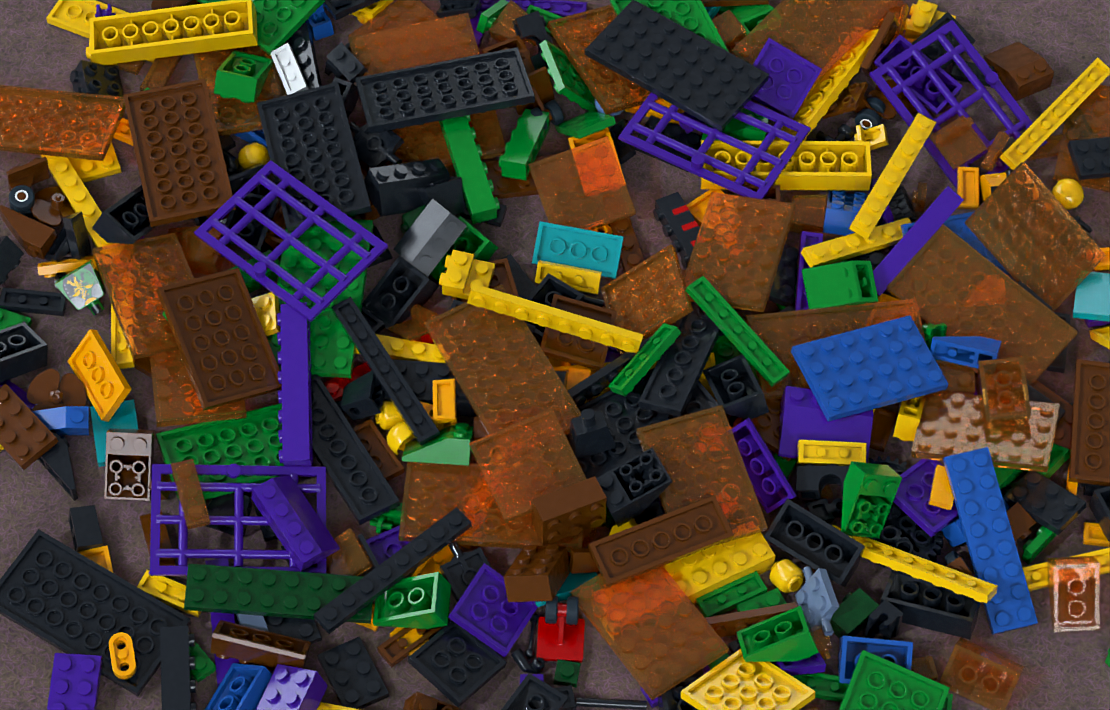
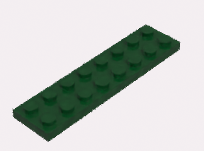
M188 564L184 610L315 620L314 614L363 578V576ZM372 602L346 622L371 624Z

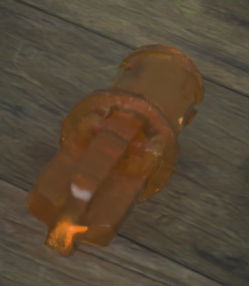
M999 131L992 145L988 146V152L981 163L983 169L992 171L998 158L1003 154L1002 151L1009 139V135L1006 132Z

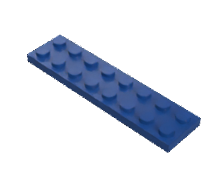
M988 447L944 457V465L975 576L978 579L998 586L997 594L988 603L983 602L992 635L1036 625L1038 621Z

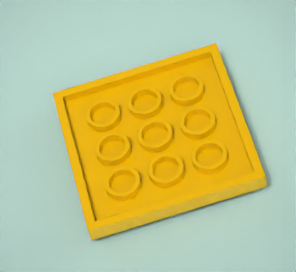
M739 649L681 691V699L698 710H800L815 699L816 691L771 662H745L742 651Z

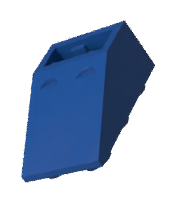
M829 190L823 233L843 236L855 233L849 227L867 199V194L863 192L846 193L845 190Z

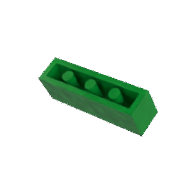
M525 109L523 115L518 117L517 127L512 130L511 140L506 143L505 153L499 159V167L502 168L503 177L527 180L550 129L549 112L542 111V116H533L530 112L531 109ZM547 122V129L545 130L543 128Z

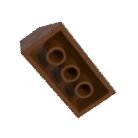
M220 620L212 634L211 653L216 654L217 657L222 659H239V662L243 664H259L265 666L268 670H275L277 664L305 669L311 642Z

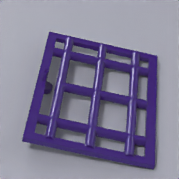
M953 20L869 73L870 77L909 127L914 117L897 97L901 92L904 93L918 113L937 122L932 131L956 161V164L951 167L929 137L923 146L956 189L957 168L970 167L971 163L988 153L997 166L985 174L1003 173L1010 167L999 158L1000 155L994 148L1011 137L1017 140L1022 135L1020 131L1024 128L1027 130L1033 124L998 79V74L991 70ZM949 32L959 42V45L955 48L945 36ZM938 40L947 53L929 64L920 51ZM965 51L985 76V81L991 88L997 91L1020 122L1015 125L1012 123L960 56L962 52ZM913 56L922 69L903 80L895 67ZM951 59L954 60L977 90L961 102L957 101L934 71ZM886 73L897 84L892 89L882 77ZM927 75L952 107L935 119H933L910 89L911 85ZM981 98L985 100L1007 129L991 141H988L964 110ZM956 114H958L982 146L965 158H963L939 127ZM1045 140L1039 148L1047 144V141Z
M650 93L618 136V139L760 204L811 129L804 124L749 101L743 108L776 122L772 126L743 112H739L734 117L768 133L760 146L756 148L678 113L679 108L673 104L667 108L656 103L659 96ZM650 109L664 115L654 130L640 124ZM671 119L708 135L698 150L661 134ZM785 126L796 131L797 134L794 136L781 129ZM636 131L648 138L646 141H643L633 136L632 133ZM775 137L790 143L780 158L766 152ZM715 139L753 155L743 170H739L705 154ZM655 141H658L692 157L691 162L653 144ZM760 159L775 165L765 181L750 175ZM706 163L737 179L733 182L703 168V165ZM744 182H747L758 187L759 189L757 192H755L742 185L744 184Z
M271 160L194 232L198 238L311 322L388 248L385 242ZM273 173L282 181L276 185L266 177ZM261 184L270 192L253 207L243 199L255 187ZM291 186L316 204L318 208L313 212L284 190ZM277 196L307 217L291 234L261 213ZM237 205L247 214L229 229L220 221ZM327 212L356 234L350 239L321 218V216ZM254 218L283 239L268 256L237 235ZM314 223L344 244L328 261L298 240ZM215 228L224 236L217 240L208 232ZM362 239L374 246L370 252L358 244ZM232 241L259 262L252 266L226 247V245ZM290 246H293L321 267L304 284L274 262ZM352 250L362 259L345 275L335 266ZM267 268L297 289V291L291 295L269 279L265 274ZM329 273L339 282L327 294L321 297L311 289ZM304 296L315 303L311 309L300 302Z
M152 464L150 576H187V558L234 559V566L228 567L300 572L286 550H243V525L269 526L263 516H243L244 492H252L254 488L263 483L189 482V475H226L230 478H237L240 475H291L302 493H316L317 515L326 527V467ZM161 474H179V482H161ZM298 476L316 477V484H298ZM161 491H179V515H160ZM188 491L234 492V516L188 515ZM160 524H179L178 549H160ZM188 525H234V549H188ZM160 558H178V566H159ZM326 558L319 561L317 567H309L303 572L327 574ZM243 559H289V567H243Z

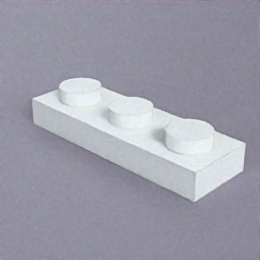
M288 43L270 53L287 95L309 89L293 50Z

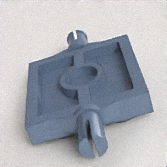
M810 566L804 567L802 572L806 581L795 594L798 606L802 607L812 633L816 634L822 627L824 635L831 636L834 631L830 621L834 612L839 608V604L826 569L818 568L813 574Z

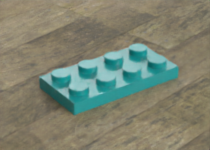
M540 221L532 264H538L539 260L600 271L602 272V277L616 279L624 237Z

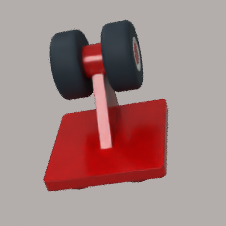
M557 596L554 597L553 601H546L545 617H539L536 658L540 657L544 661H558L559 659L583 662L585 620L578 619V597L569 596L567 603H558Z

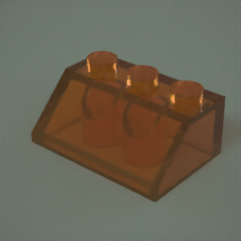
M960 638L954 646L939 683L950 687V691L986 708L1006 710L1025 666L964 638Z

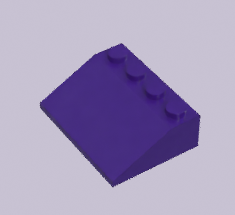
M786 386L780 404L778 456L797 459L798 440L866 443V463H868L873 410L828 422L811 389Z

